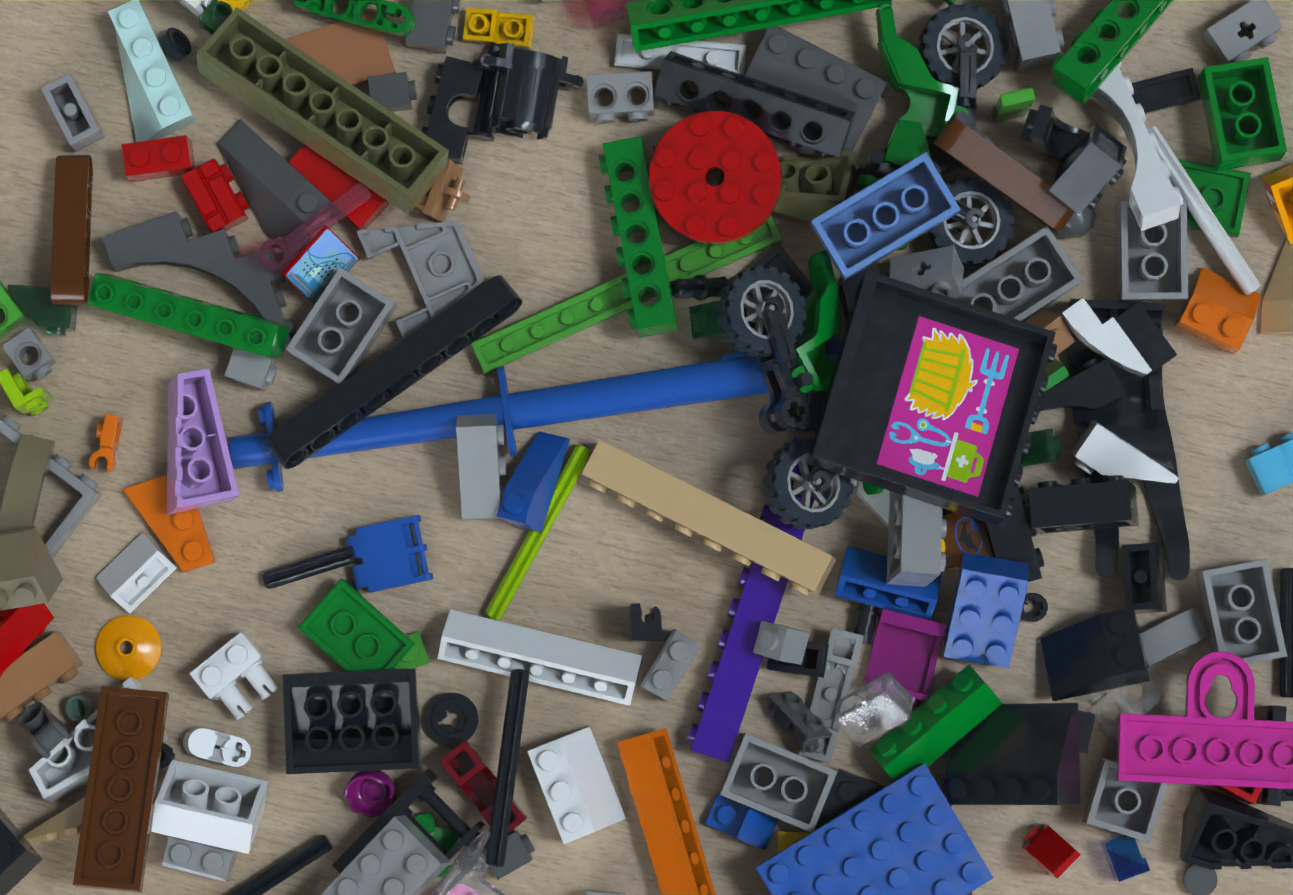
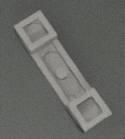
M834 627L831 628L827 642L829 648L824 678H817L809 710L822 719L824 726L833 735L828 738L819 739L820 747L816 752L812 754L808 751L804 752L800 747L798 755L827 763L831 762L864 635Z

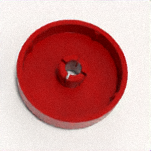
M706 111L684 118L670 128L662 137L652 156L649 170V185L656 208L672 228L685 237L697 242L714 245L727 244L739 241L753 234L772 215L782 189V169L779 156L773 144L757 125L734 113ZM716 168L723 171L724 181L722 184L710 186L706 179L710 172L716 170Z

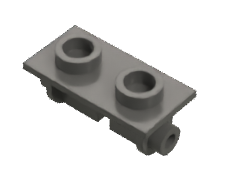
M792 691L770 694L769 697L773 700L768 707L770 716L785 732L790 731L793 725L795 726L790 737L804 752L808 751L811 754L816 752L820 747L818 740L833 735L824 726L822 719L814 715L803 704V700Z

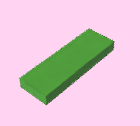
M1033 88L1002 93L991 111L993 123L1025 117L1036 100Z

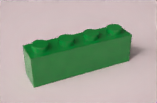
M969 664L868 750L886 773L895 781L922 763H925L928 767L1003 703Z

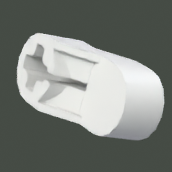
M195 727L190 729L183 738L184 750L189 755L227 766L240 767L246 764L251 756V748L248 742L233 735Z

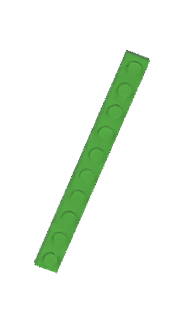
M772 216L756 232L739 241L715 245L695 242L664 256L669 284L677 279L694 278L696 275L705 276L782 241ZM646 264L634 271L638 274H646L652 266ZM627 273L471 343L484 374L633 308L631 297L625 298L621 279L627 278ZM651 293L642 296L640 303L643 304L657 296Z

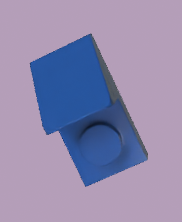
M718 793L705 824L734 836L741 841L766 850L778 819Z

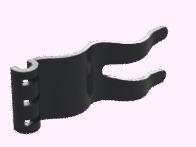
M1070 299L1068 308L1081 299ZM1085 300L1102 324L1110 320L1111 309H1118V317L1138 303L1131 301ZM1140 302L1142 307L1148 310V315L1163 334L1161 318L1164 311V303ZM1074 334L1072 336L1076 342L1069 346V375L1071 378L1083 372L1080 366L1096 357H1098L1100 362L1104 361L1103 358L1087 348ZM1110 363L1126 394L1095 411L1072 408L1078 439L1080 440L1094 420L1178 477L1175 451L1165 404L1162 410L1146 411L1144 379L1157 376L1162 378V366L1152 374H1146L1141 377ZM1096 470L1091 474L1084 471L1085 478H1090V481L1094 483L1104 482L1103 477L1108 476L1102 475ZM1179 479L1176 484L1143 480L1148 501L1164 546L1168 574L1174 580H1183L1189 575L1190 548ZM1119 528L1093 530L1095 538V569L1100 576L1110 577L1116 572L1119 551Z

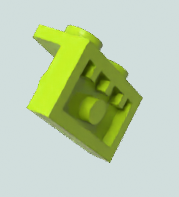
M8 368L0 372V384L14 408L24 415L31 413L32 416L43 412L49 407L47 402L54 399L51 393L43 387L33 390L27 379L21 376L19 372L15 374Z

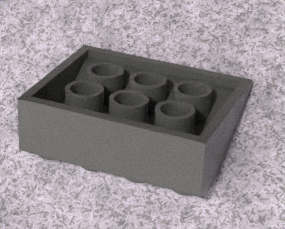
M779 26L768 28L745 76L855 112L844 151L854 150L888 83ZM746 102L750 111L754 113L760 112V107L756 102ZM777 112V116L782 122H791V117L787 112ZM814 121L808 122V127L812 132H823L819 123ZM774 135L768 137L803 156L813 155L815 150L804 145L802 147L788 145L784 142L783 138Z

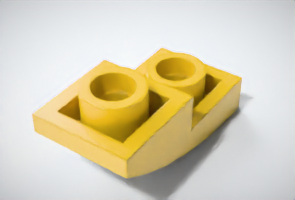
M466 8L463 40L487 45L491 43L515 44L514 48L532 49L535 17L532 14L501 13L495 9Z

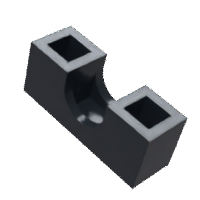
M446 56L444 65L438 64L434 82L439 84L436 96L431 95L428 102L427 114L431 115L429 126H423L421 132L448 149V159L454 163L463 164L470 131L467 127L458 126L451 122L448 117L449 110L459 100L478 102L485 70L474 68L472 62Z

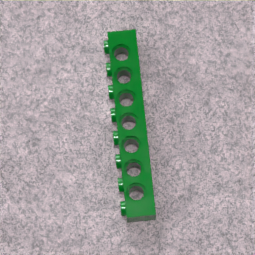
M637 0L626 2V10L634 51L637 52L878 8L883 4L892 5V0Z

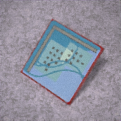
M324 225L281 274L315 305L339 267L348 272L360 258L330 228Z

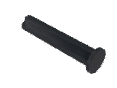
M491 43L488 54L493 56L494 46L501 47V44ZM485 70L474 130L469 132L468 135L476 140L491 142L495 138L491 135L492 129L488 128L489 121L487 120L495 72Z

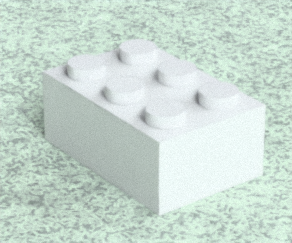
M172 760L154 804L151 832L249 854L264 813L268 781Z

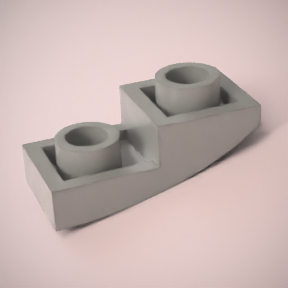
M1194 607L1141 633L1148 668L1173 657L1178 652L1200 643L1210 636Z

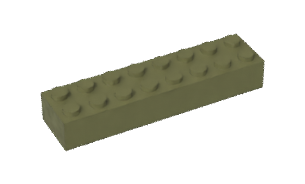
M237 7L197 52V72L408 215L447 168L448 149Z

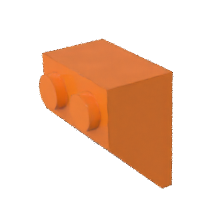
M1202 267L1174 326L1234 354L1240 350L1253 323L1261 294L1252 292L1249 295H1245L1237 283Z

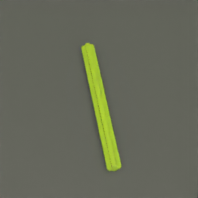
M580 444L575 446L558 477L542 532L529 530L485 610V614L488 617L497 621L502 619L591 456L590 449Z

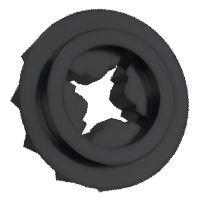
M445 693L438 696L430 704L426 713V725L430 734L438 742L446 745H459L465 740H469L474 735L479 723L476 706L468 697L459 693ZM447 705L453 710L454 714L466 713V716L458 720V733H456L455 728L453 729L451 724L439 725V722L448 717Z

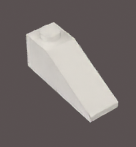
M1094 420L1071 451L1074 457L1078 458L1074 464L1089 474L1096 470L1102 475H1123L1125 478L1176 484L1179 479L1174 473Z

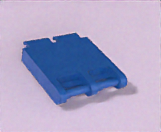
M420 515L355 528L357 535L346 537L347 546H352L355 550L356 558H362L363 564L352 566L356 589L368 587L369 593L434 579L433 573H429L425 556L427 545L422 542L418 523L422 522ZM409 524H412L417 546L413 545L412 534L410 531ZM415 553H418L422 575L419 574V567L417 564Z

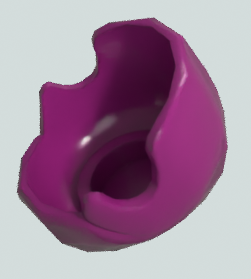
M381 770L359 771L348 781L343 797L348 799L353 812L362 813L367 817H380L394 803L396 788L389 775Z

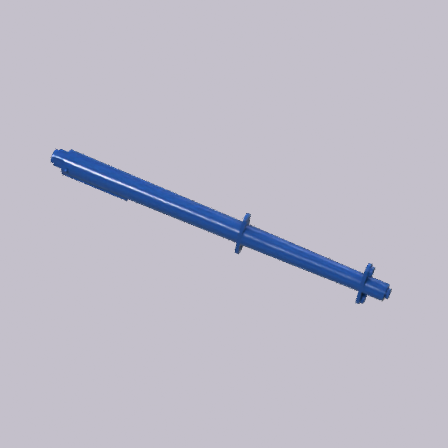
M843 337L830 338L825 343V353L834 364L836 363ZM746 352L721 355L722 360L509 394L505 367L500 366L497 367L501 393L499 396L366 417L309 458L457 438V415L497 414V425H504V431L507 434L510 456L517 455L514 433L516 429L768 394L769 390L762 373L758 369L755 357L745 355ZM265 402L264 406H260L258 410L261 426H266L267 431L229 437V444L227 445L234 469L271 464L272 470H267L268 486L270 490L276 489V492L284 491L282 464L265 443L268 435L277 428L272 402Z

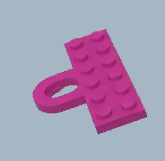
M1213 652L1198 659L1189 670L1186 680L1185 716L1119 714L1116 781L1293 790V722L1254 720L1255 681L1250 667L1235 654ZM1218 675H1223L1229 679L1231 690L1236 696L1234 710L1226 718L1214 717L1205 707L1206 693L1211 688L1212 680Z

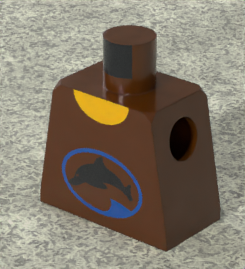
M952 512L942 517V519L947 521L946 537L941 539V552L946 554L945 569L960 567L963 552L993 557L983 521L957 512Z

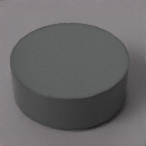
M1191 864L1183 874V884L1186 890L1193 895H1209L1217 886L1218 879L1215 870Z

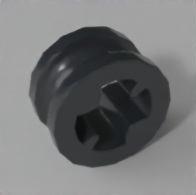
M1028 593L1025 595L1023 606L1028 605L1026 600L1032 598L1034 603L1040 602L1041 610H1037L1038 616L1033 617L1031 612L1025 613L1023 607L1021 618L1027 622H1037L1047 614L1048 603L1041 594Z

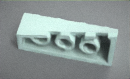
M132 0L108 11L115 27L136 142L160 139L197 122L139 0Z

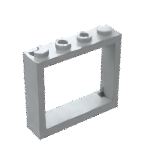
M5 414L2 419L0 418V432L18 445L22 434L17 430L21 425ZM59 454L51 458L49 470L83 496L45 544L52 559L102 496L95 490L98 484L85 474L77 477L69 470L72 464Z

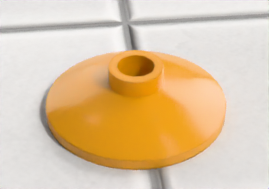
M124 615L109 621L100 631L96 642V655L101 667L109 675L119 680L126 681L129 677L138 680L147 676L157 666L162 653L161 638L156 628L146 619L134 615ZM126 641H129L133 646L129 654L123 653L121 649L122 644Z

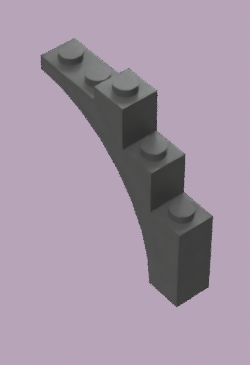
M177 211L102 237L112 268L117 272L152 265H172L204 272L221 279L239 290L255 305L265 319L289 325L283 350L287 348L296 334L292 319H285L282 307L287 306L281 288H274V285L286 281L281 273L287 268V264L283 254H276L273 247L236 258V255L241 254L235 235L229 237L225 229L189 241V237L193 236L187 217L182 219Z

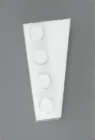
M129 677L121 687L143 690L139 681L132 677ZM98 709L75 727L70 739H64L51 750V756L48 759L43 756L29 769L43 799L53 803L87 784ZM165 731L163 741L168 739V736L166 735Z

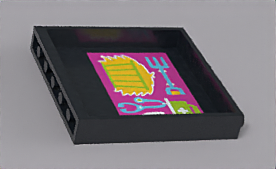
M866 270L858 284L806 464L998 525L1005 517H1010L1014 507L1015 499L1010 497L1013 486L1017 487L1022 478L1023 468L1019 467L1022 455H1027L1031 445L1032 437L1028 436L1030 425H1034L1039 416L1040 406L1036 405L1039 393H1044L1048 383L1049 375L1045 374L1047 363H1052L1057 351V344L1053 343L1056 332Z

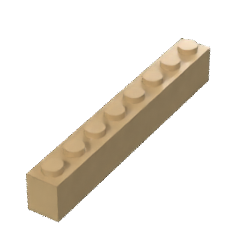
M600 439L582 472V475L590 479L587 484L588 486L604 494L608 488L618 493L616 500L634 508L636 503L646 507L645 514L661 523L664 518H667L676 523L673 529L689 537L692 536L693 532L705 537L703 544L720 552L722 547L733 551L734 553L731 558L748 567L751 562H754L763 567L762 574L776 581H779L781 576L792 581L790 588L803 595L808 596L810 591L819 595L836 561L833 556Z

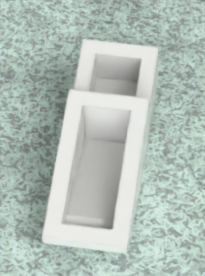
M1084 298L1060 314L1071 333L1104 360L1108 359L1113 365L1141 377L1152 371L1114 317L1102 324Z

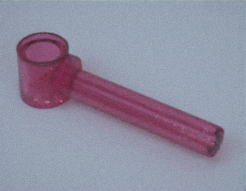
M362 183L356 184L284 238L279 234L274 239L264 242L259 251L263 267L271 273L283 272L295 259V253L305 247L324 225L331 228L371 198L367 187ZM274 248L284 252L283 260L277 264H271L266 260V254Z

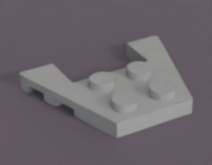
M459 221L370 230L362 229L357 231L368 259L401 247L424 299L426 308L396 321L403 339L485 282Z

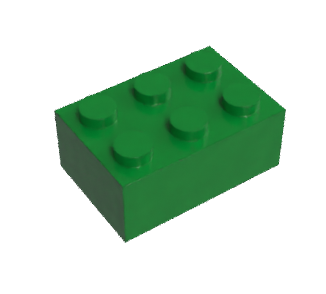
M1264 57L1204 67L1198 77L1216 171L1281 161L1287 152L1269 58Z

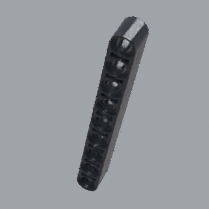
M502 275L489 279L277 427L266 438V445L285 469L296 467L509 318L521 307L522 299Z

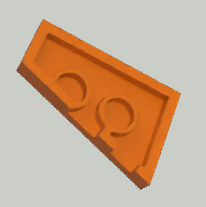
M167 475L123 489L184 573L216 563L199 509L167 515Z

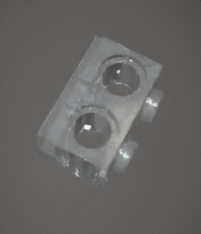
M1151 681L1139 683L1142 686L1143 693L1137 700H1132L1127 695V686L1110 689L1106 692H1096L1087 700L1090 706L1085 711L1096 714L1094 722L1110 740L1115 741L1118 738V716L1120 713L1145 715L1165 698ZM1109 702L1113 703L1118 709V716L1112 722L1106 721L1102 716V708Z

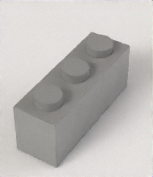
M497 414L457 415L456 436L462 519L498 518L496 516L506 487L501 486L500 476L506 475L505 456H499V445H504V425H497Z

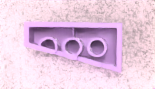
M209 368L177 374L168 382L167 515L229 503L239 496Z

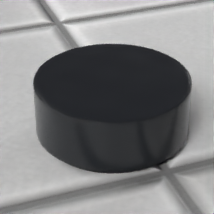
M171 27L160 35L159 43L161 48L173 60L181 61L191 53L190 41L179 29Z

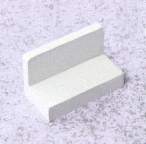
M141 533L96 579L112 599L128 613H131L177 567L156 548L144 533Z

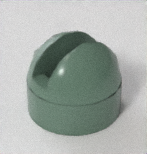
M86 695L73 696L66 704L68 717L76 722L86 720L95 711L93 700ZM81 699L83 700V703H84V706H85V709H86V712H87L86 715H85V712H84L82 703H81V701H80Z

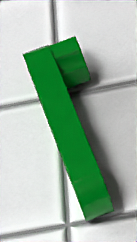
M293 0L295 6L310 15L395 36L408 35L415 27L416 19L411 10L401 4L385 0H347L348 7L342 14H335L333 7L337 0H325L324 5L321 4L322 0ZM369 5H375L377 8L376 17L371 21H364L362 16L364 9ZM386 13L396 18L403 16L405 22L396 25L386 19Z

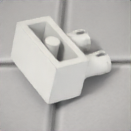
M245 632L237 634L189 673L208 698L214 700L220 698L237 721L245 716L239 706L247 714L254 709L237 689L238 680L246 677L262 700L271 695L265 688V685L273 693L279 688V685L274 682L261 666L262 661L266 657Z

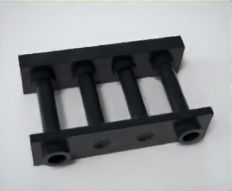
M429 768L332 866L341 874L394 816L405 815L449 860L463 846L468 850L481 839L482 835L478 831L485 824L480 820L470 828L434 792L436 788L432 784L438 777ZM417 799L422 803L425 801L461 837L448 852L411 815L413 811L409 807Z

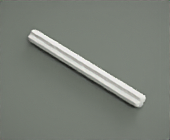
M1156 126L1149 127L1147 129L1148 132L1153 131L1158 142L1157 153L1160 159L1165 158L1169 165L1171 173L1169 179L1172 186H1177L1183 200H1187L1189 212L1245 295H1249L1260 287L1259 281Z

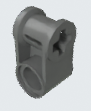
M41 702L30 705L20 717L19 721L27 734V739L46 759L51 756L50 751L62 740L72 737V734L64 724Z

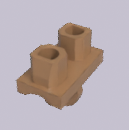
M448 159L446 170L432 185L430 192H427L418 202L416 207L433 220L444 222L448 209L455 211L458 201L467 203L470 196L462 192L466 181L460 178L463 168Z

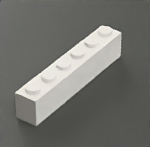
M451 609L442 633L438 653L439 660L505 676H510L512 669H523L529 672L530 682L629 706L642 659L641 655Z

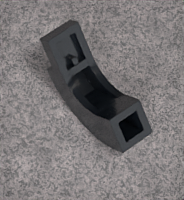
M1040 105L1038 111L1029 109L1020 140L1024 145L1037 153L1062 163L1088 131L1062 122L1055 116L1053 108Z

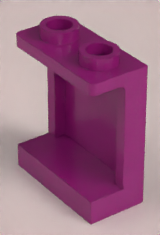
M881 609L862 685L869 688L868 694L886 699L889 693L900 695V702L918 707L921 701L925 702L930 697L931 683L947 624Z

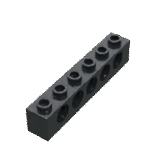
M672 51L663 59L654 91V96L660 97L663 103L671 106H679L681 104L692 108V111L696 114L706 111H725L740 115L757 125L767 137L774 135L783 138L784 142L794 147H802L804 145L813 148L817 154L824 157L840 156L845 148L855 115L853 111ZM691 80L695 82L699 92L689 91L685 81ZM716 91L727 93L730 101L727 103L721 102L716 96ZM746 102H756L760 107V112L754 113L750 111ZM777 112H787L791 117V122H782L778 118ZM814 121L819 123L823 132H812L808 127V122Z

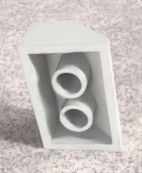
M590 727L527 751L563 844L626 819Z

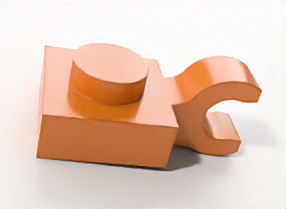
M105 413L104 420H99L96 439L100 440L99 446L101 447L90 456V468L96 469L98 459L105 457L108 461L107 471L113 472L115 469V451L118 449L122 417Z

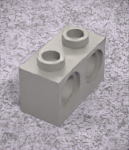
M652 71L587 75L589 119H595L596 123L606 124L615 122V118L628 117L630 122H642L648 120L647 116H654ZM638 90L643 92L646 100L640 105L631 104L627 97L632 91ZM601 92H607L613 96L614 100L609 106L602 107L595 102L596 96Z

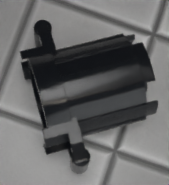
M501 43V47L494 46L493 56L483 54L475 57L472 61L474 68L495 72L487 119L489 121L488 128L493 129L497 127V133L523 138V134L535 132L537 133V140L547 139L549 131L552 129L558 87L573 90L580 88L584 83L580 75L566 73L568 57L562 56L561 60L553 55L542 52L514 48L515 44Z

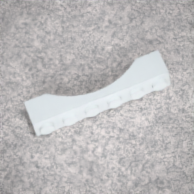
M1081 60V61H1080V62L1086 63V64L1092 63V62L1089 61V60ZM1120 62L1089 99L1107 110L1121 125L1129 139L1134 154L1136 170L1130 190L1129 205L1140 230L1143 231L1178 219L1180 205H1183V198L1177 186L1173 187L1169 177L1171 173L1166 159H1160L1157 153L1158 142L1153 131L1148 132L1144 124L1146 117L1143 107L1140 103L1135 104L1132 97L1134 94L1132 83L1128 76L1123 77L1120 70L1122 66Z

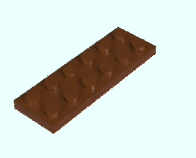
M101 686L73 880L75 887L142 893L169 694L167 692Z

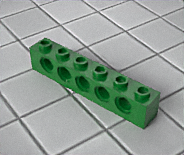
M1110 0L1111 2L1105 9L1101 7L1097 10L1087 30H1080L1071 43L1072 47L1067 53L1062 52L1056 57L1051 67L1053 69L1052 84L1084 105L1174 0ZM1120 15H1128L1130 18H1122ZM1102 37H1107V38H1110L1111 40H1109V41H1104V40H1101L1100 38H1102ZM1081 60H1089V61H1091L1092 63L1086 64V63H1082V62H1080V61H1081Z
M638 136L602 143L604 154L598 155L602 174L608 173L610 185L604 186L607 204H614L616 216H610L613 236L620 235L621 247H616L619 267L625 266L627 278L621 279L625 298L631 297L633 309L627 310L630 328H637L639 338L678 331L657 215L650 191L649 173L642 138ZM624 170L634 173L633 177L628 181L617 179L618 174ZM629 201H636L640 204L639 208L634 212L623 210V206ZM634 232H643L646 235L640 243H632L628 239ZM645 262L652 266L646 274H638L634 271L639 263ZM651 293L658 297L652 305L646 306L640 303L642 296Z
M95 273L87 305L269 358L282 357L289 330V325L108 273Z

